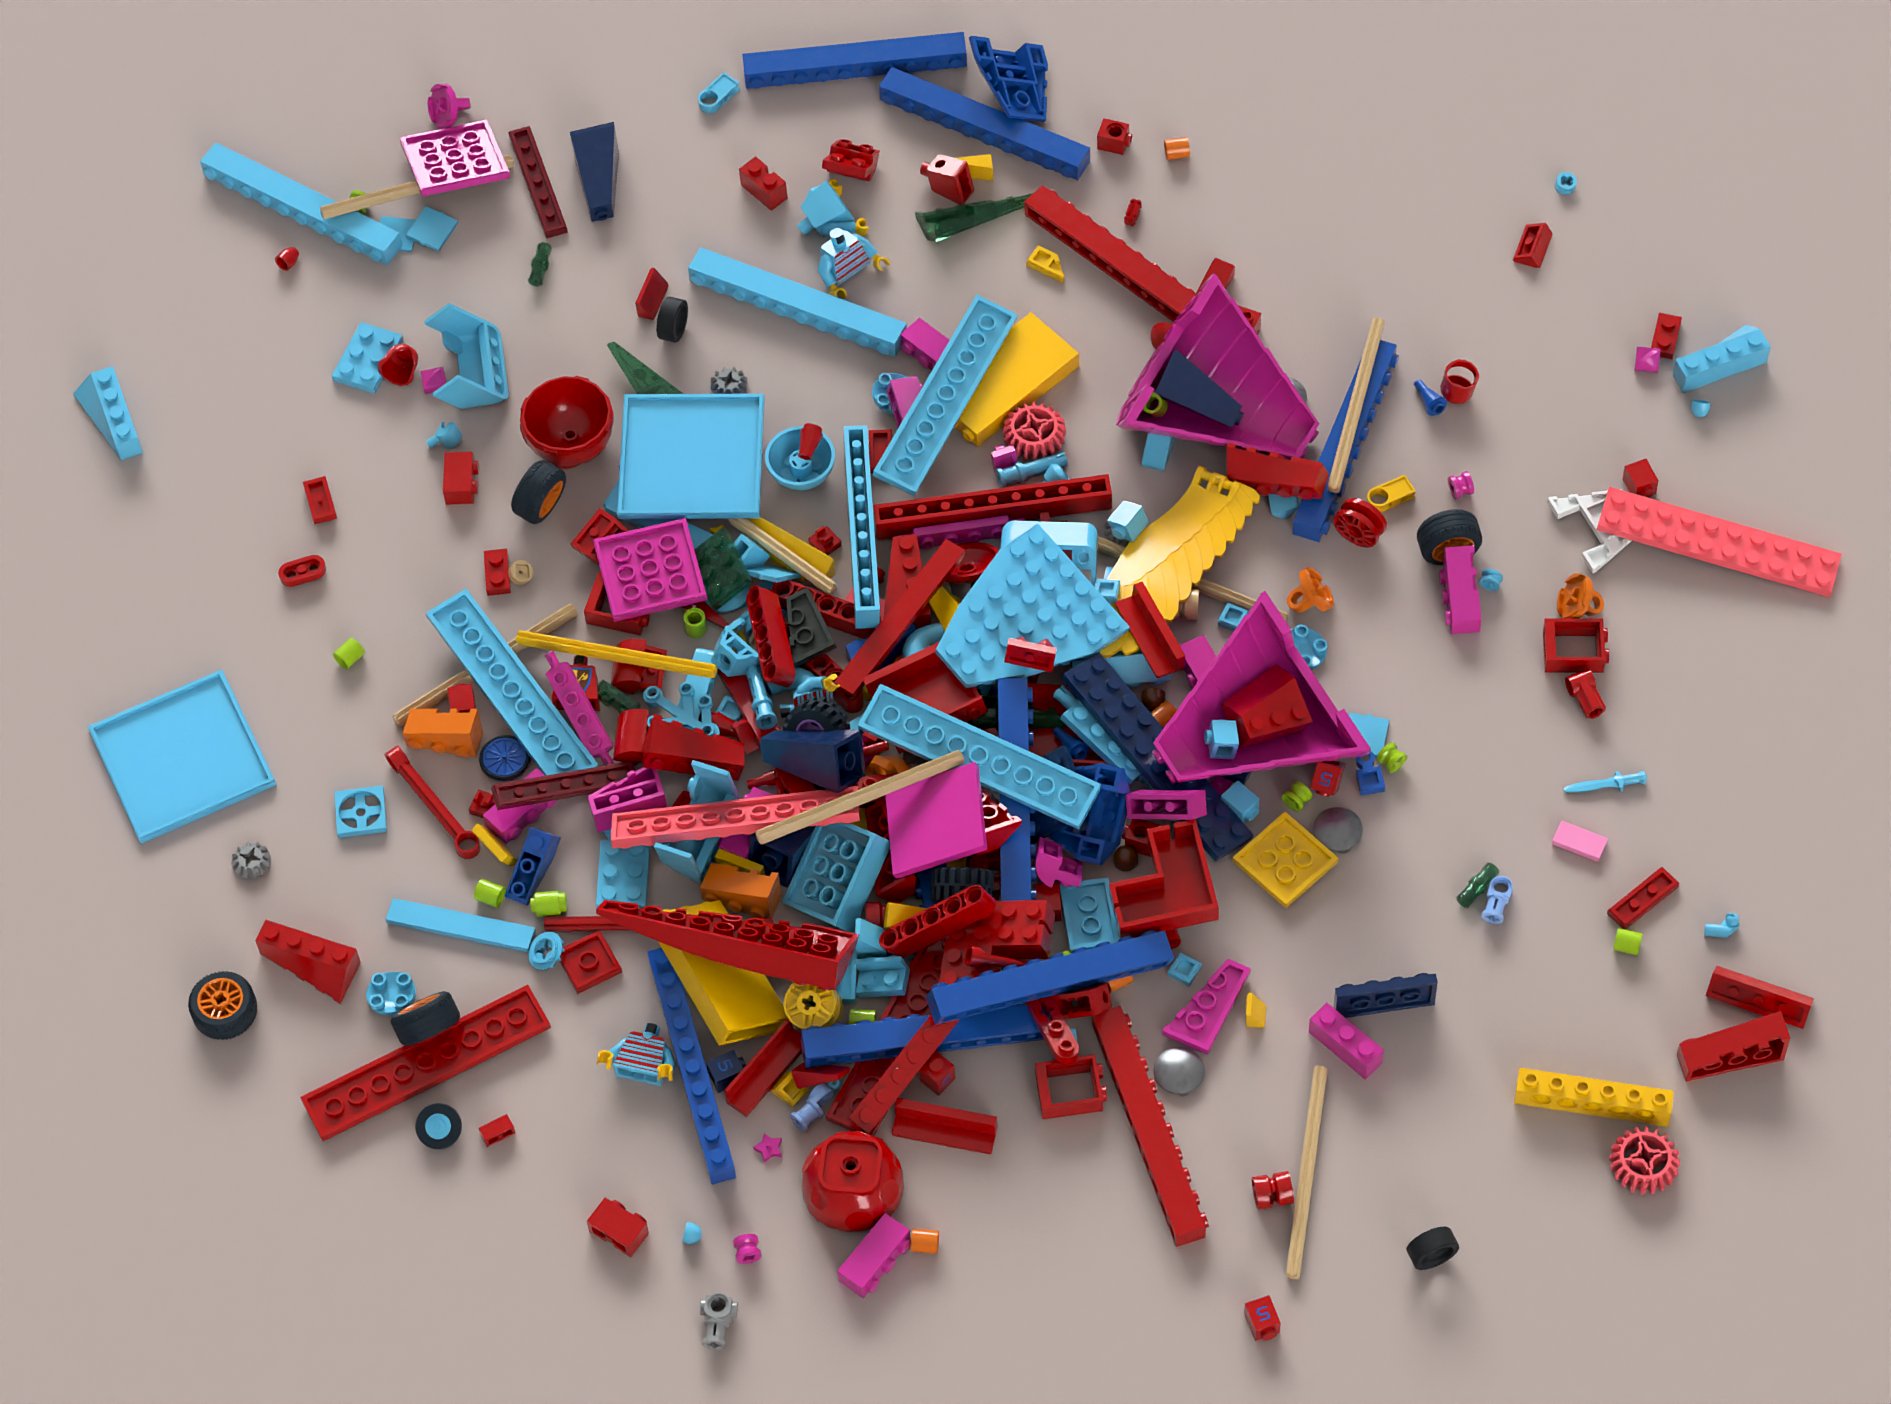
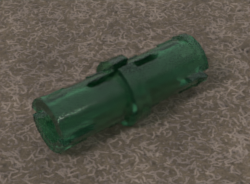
M546 242L538 243L535 257L531 261L532 270L528 282L535 287L543 284L545 271L549 268L548 259L552 247Z
M1487 862L1476 876L1471 877L1468 881L1469 884L1456 897L1457 902L1461 906L1469 908L1480 894L1486 892L1489 883L1499 874L1498 868L1494 864Z

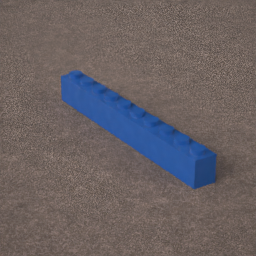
M964 32L742 54L746 89L887 75L891 67L906 73L967 67Z
M891 67L879 85L880 100L888 105H894L905 112L921 116L927 121H933L947 129L958 131L966 137L980 140L986 145L997 147L1006 153L1014 154L1025 161L1041 165L1045 169H1051L1067 178L1079 180L1090 163V147L1024 120L1007 118L1006 114L1002 111Z
M1380 340L1340 492H1329L1327 490L1328 482L1360 367V360L1318 461L1324 465L1329 473L1322 498L1302 499L1293 520V535L1320 542L1323 534L1327 535L1331 523L1328 520L1331 515L1335 516L1338 508V502L1336 501L1338 496L1342 497L1345 492L1346 484L1344 482L1346 478L1350 479L1354 468V465H1352L1353 460H1358L1361 452V446L1359 445L1361 441H1366L1369 432L1367 426L1369 422L1373 423L1377 412L1375 409L1376 404L1380 405L1384 396L1383 387L1388 386L1392 376L1390 370L1397 366L1399 355L1396 354V344Z
M1027 678L998 679L999 738L1029 751V746H1034L1033 731H1028V724H1033V709H1028V702H1033L1032 687H1028ZM1000 794V803L1007 808V812L1011 816H1017L1022 820V824L1000 847L1001 901L1036 900V890H1031V882H1036V867H1031V859H1036L1035 844H1030V836H1035V821H1030V813H1035V809Z
M1150 930L1142 933L1141 937L1133 938L1132 936H1126L1119 939L1116 943L1110 944L1109 941H1106L1088 950L1086 947H1081L1072 951V954L1064 955L1063 953H1057L1050 956L1048 960L1040 961V959H1033L1024 966L1009 965L1000 972L994 973L993 970H989L979 974V977L970 979V976H965L957 979L955 983L948 985L946 982H941L932 986L926 999L934 1023L938 1025L1164 968L1173 961L1174 956L1165 931L1156 933L1155 930Z
M662 948L647 951L650 968L711 1184L735 1179L734 1163L683 984Z
M1017 1004L960 1019L936 1051L946 1052L1044 1040L1027 1006L1025 1004ZM1041 1006L1042 1013H1045L1050 1020V1013H1046L1043 1006ZM912 1014L901 1019L887 1017L875 1022L861 1020L856 1024L850 1025L836 1023L831 1027H808L802 1030L800 1039L805 1068L895 1058L930 1015Z

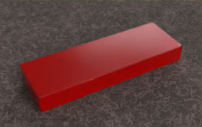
M1661 867L1609 908L1607 914L1622 929L1626 930L1679 887V882Z

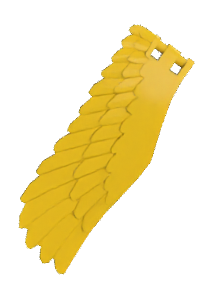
M1199 466L1190 487L1182 498L1163 516L1143 529L1133 542L1130 541L1107 578L1110 580H1120L1121 588L1118 601L1132 596L1134 584L1143 581L1163 618L1168 623H1171L1178 615L1179 602H1186L1189 599L1192 585L1197 586L1200 583L1204 571L1208 572L1212 568L1215 557L1222 558L1226 550V543L1232 544L1234 542L1236 530H1242L1245 524V516H1251L1253 503H1260V496L1257 491L1237 481L1231 482L1228 480V477L1217 472L1210 473L1205 467ZM1202 480L1208 481L1206 489L1200 486ZM1224 489L1229 490L1228 496L1221 494ZM1110 604L1114 608V610L1119 614L1117 608L1115 607V604ZM1128 631L1101 650L1100 654L1104 658H1110L1117 652L1122 651L1124 656H1128L1137 652L1139 647L1130 631Z

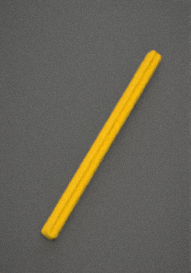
M518 631L516 636L518 645L695 676L715 678L718 670L716 665L711 663L539 633Z

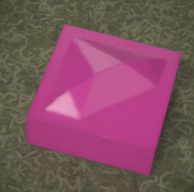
M1637 346L1634 371L1658 373L1661 349Z
M443 367L421 371L425 394L433 393L446 384Z

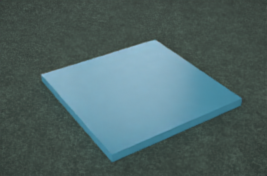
M624 394L617 518H760L764 394Z
M222 669L88 726V730L140 844L276 786L275 779Z

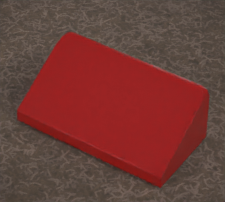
M1546 223L1526 224L1513 258L1514 262L1534 268L1541 267L1552 237V231Z
M653 267L649 270L635 302L638 317L650 320L655 319L669 287L668 282Z

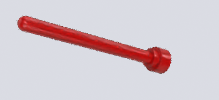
M969 946L965 953V964L971 967H978L983 964L999 967L1016 964L1017 967H1020L1028 962L986 954L980 947Z

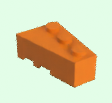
M410 709L403 730V737L407 746L413 749H429L441 754L445 752L452 753L463 758L468 756L476 758L483 736L478 709H470L469 713H458V709H450L449 713H438V709Z
M715 863L710 864L700 886L702 900L709 902L720 900L723 906L736 913L744 912L750 914L753 918H773L782 897L779 873L771 872L770 876L759 875V870L751 869L750 873L739 872L738 867Z

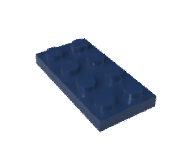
M1420 973L1414 977L1407 978L1398 976L1380 982L1371 980L1359 985L1344 984L1339 988H1335L1333 1008L1345 1018L1435 1005L1438 984L1436 973Z

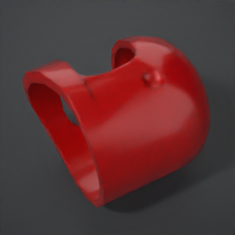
M1458 359L1449 363L1446 366L1440 385L1442 396L1453 404L1467 402L1472 397L1479 379L1477 368L1467 360ZM1452 367L1467 368L1473 373L1474 382L1471 384L1468 379L1460 375L1447 376V372Z

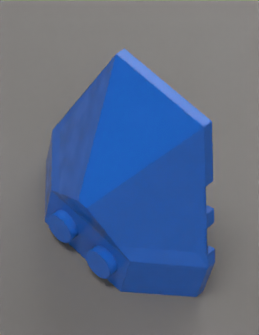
M970 36L969 41L978 69L1007 118L1044 122L1047 109V97H1045L1047 80H1045V72L1048 70V62L1043 45L1024 43L1016 52L992 49L989 38Z
M1098 763L1091 766L1075 767L1078 774L1101 784V789L1090 808L1091 814L1086 816L1079 830L1069 825L1048 837L1054 842L1063 845V848L1073 854L1078 860L1102 866L1120 845L1127 816L1126 794L1131 792L1124 768Z

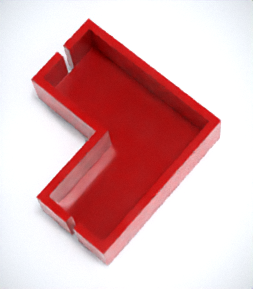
M1196 819L1174 823L1175 839L1170 840L1169 824L1147 829V843L1155 874L1109 883L1110 900L1114 916L1116 917L1120 939L1126 936H1132L1133 938L1141 937L1142 933L1150 930H1155L1157 933L1219 920V906Z
M1047 900L996 901V907L991 914L946 936L939 983L946 982L948 985L955 983L957 979L965 976H970V979L979 977V974L989 970H993L994 973L1000 971L999 966L988 964L979 965L978 967L966 966L965 953L969 946L980 947L986 954L1018 960L1049 959L1052 943L1050 934H1053L1055 913Z

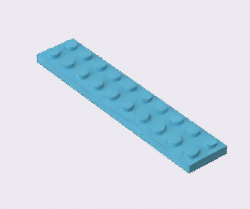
M976 294L875 467L872 476L915 497L1017 320L1018 314Z
M467 589L426 612L427 619L545 776L599 767L598 763Z
M882 684L879 685L858 723V729L928 761L960 750L964 756V763L954 768L976 762L979 766L980 784L1078 830L1101 789V784Z

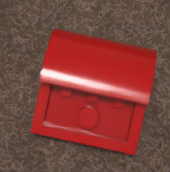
M839 139V141L837 140L831 145L830 154L823 159L822 169H826L827 172L870 182L877 167L880 150L873 149V146L868 144H861L859 146L852 144L850 140Z
M627 639L621 641L616 646L667 656V650L646 645L647 640ZM614 661L610 689L632 695L635 690L644 692L649 686H656L662 689L664 670Z
M629 709L619 714L617 717L613 753L614 761H632L633 765H637L638 761L643 762V743L649 729L647 720L652 716L648 715L649 710Z

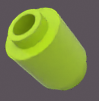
M559 890L536 892L535 898H530L531 912H536L537 917L561 915V912H567L565 892L559 893Z

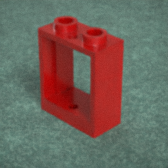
M598 572L584 609L586 624L641 636L643 628L648 627L650 614L638 616L636 620L629 618L614 622L612 614L600 612L607 594L602 574Z
M1545 618L1543 625L1545 672L1578 673L1589 669L1592 673H1603L1605 663H1609V649H1605L1604 644L1608 642V628H1604L1603 619ZM1555 636H1595L1596 657H1556Z
M1095 1054L1080 1056L1071 1064H1062L1056 1060L1035 1063V1076L1042 1120L1103 1111V1102L1107 1101L1106 1087L1100 1085V1079L1103 1078V1069L1101 1063L1097 1064ZM1090 1072L1094 1098L1051 1103L1048 1078Z

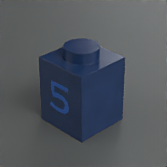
M734 1050L706 1061L708 1073L718 1093L724 1091L746 1066L743 1057L738 1058Z

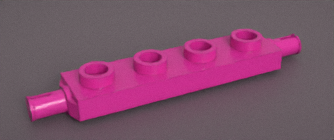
M1008 515L933 525L913 528L910 534L897 536L917 534L919 548L929 549L933 546H940L945 539L954 544L978 542L990 538L1000 539L1002 537V529L1006 523L1010 521H1025V518L1010 519Z
M554 651L549 652L545 657L551 668L545 675L583 745L593 758L600 757L604 766L615 764L608 753L614 745L568 662L559 663Z

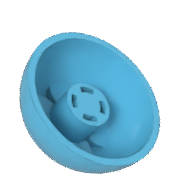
M804 426L792 427L781 431L769 442L765 452V462L770 475L783 487L796 491L809 490L819 486L828 478L835 462L834 446L823 432V437L812 459L804 460L798 457L800 429Z

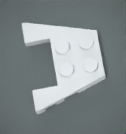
M1608 491L1592 492L1591 495L1585 496L1571 494L1567 498L1558 499L1557 496L1549 497L1547 504L1557 519L1580 511L1601 543L1597 547L1582 552V559L1592 574L1597 572L1632 541L1596 530Z

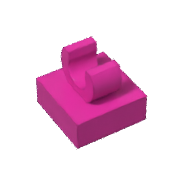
M1004 445L994 447L995 451L991 452L995 474L997 468L1005 469L1014 466V463L1018 462L1013 445L1006 448Z

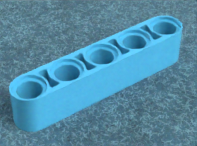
M696 648L692 660L713 664L711 658L714 651ZM716 673L715 678L687 674L685 682L692 683L694 687V695L692 696L694 718L701 723L702 712L698 707L697 699L703 694L711 697L718 673ZM690 688L684 689L683 692L690 691ZM680 696L678 707L683 710V697ZM703 701L701 704L705 705L709 701Z

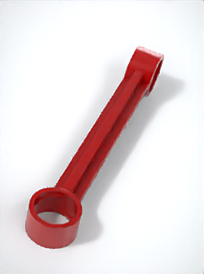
M395 746L384 754L392 769L397 774L400 773L455 840L457 854L463 859L476 857L481 849L479 838L472 831L464 830L413 768L399 746ZM470 839L476 842L475 847L471 850L459 848L460 843L464 840Z

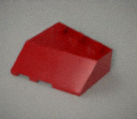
M1277 664L1221 704L1226 719L1236 721L1239 740L1238 749L1300 733L1313 722L1295 677Z

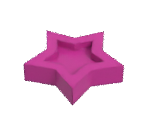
M1215 776L1214 780L1209 783L1221 796L1230 788L1233 782L1222 779L1220 776Z
M764 1133L762 1142L755 1145L753 1149L762 1154L764 1163L771 1157H782L779 1150L782 1138L771 1139Z

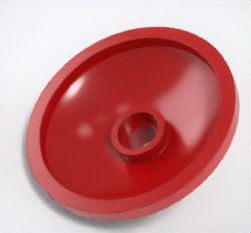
M981 542L956 544L966 550V555L946 579V582L955 584L975 583L999 550L995 546Z

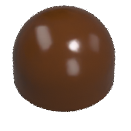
M1159 688L1144 689L1141 692V702L1148 710L1153 711L1165 701L1166 693Z
M1128 845L1117 848L1113 857L1115 867L1121 871L1133 870L1138 864L1137 851Z

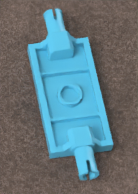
M1064 685L1058 688L1053 697L1067 709L1060 719L1108 765L1124 768L1129 785L1136 780L1139 782L1143 781L1151 790H1154L1084 705Z

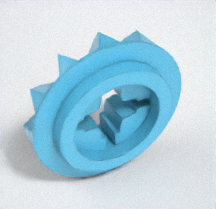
M544 932L533 940L528 952V958L533 967L546 971L549 967L554 968L556 961H562L560 955L565 951L562 947L564 941L558 934ZM549 948L552 949V951L548 952L546 956L542 954L548 951Z

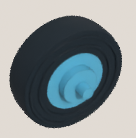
M435 1103L425 1107L419 1113L415 1123V1130L419 1140L425 1146L432 1149H445L458 1140L462 1130V1122L454 1108L447 1104Z

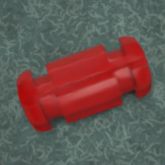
M1130 200L1126 216L1124 217L1126 225L1134 226L1136 224L1135 221H1137L1140 209L1142 208L1140 200Z

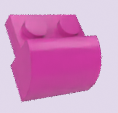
M1039 837L1036 846V872L1040 880L1051 888L1055 879L1066 887H1072L1073 885L1079 888L1082 880V862L1063 856V845Z

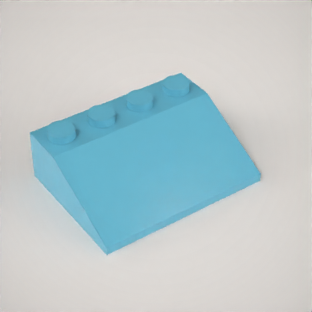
M851 823L816 826L782 903L842 930L853 932L856 926V918L860 917L890 850V841Z

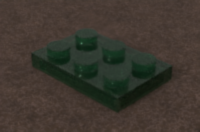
M722 527L694 549L707 599L715 610H718L753 582L726 528Z

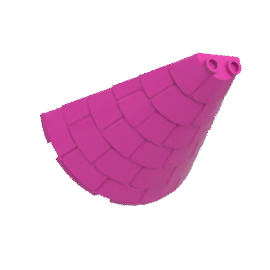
M1213 273L1200 288L1202 292L1199 291L1195 297L1193 296L1164 336L1165 343L1162 342L1150 357L1129 392V398L1118 414L1116 425L1126 430L1143 431L1149 434L1204 442L1210 445L1226 447L1227 443L1230 442L1236 444L1237 449L1246 450L1248 446L1257 448L1259 453L1270 455V452H1275L1287 459H1291L1292 456L1304 458L1308 452L1305 448L1308 443H1312L1317 437L1319 431L1316 429L1320 423L1301 398L1287 374L1283 372L1270 350L1265 348L1235 300L1230 298L1218 276ZM1174 350L1179 351L1242 406L1240 411L1244 414L1238 426L1234 424L1231 429L1167 401V411L1161 417H1153L1143 410L1151 394L1155 393ZM1152 401L1150 409H1156L1159 401Z
M1266 591L1260 593L1249 613L1243 617L1212 664L1206 668L1172 719L1168 721L1153 744L1156 750L1152 753L1159 764L1164 762L1168 769L1165 773L1170 782L1174 784L1176 782L1208 779L1213 776L1242 774V772L1306 765V763L1333 761L1341 758L1363 757L1371 752V748L1345 709L1337 710L1295 647L1291 628ZM1275 664L1295 677L1313 721L1300 733L1237 749L1234 759L1210 758L1208 744L1204 743V733L1206 729L1209 730L1211 720H1227L1221 706L1225 700Z

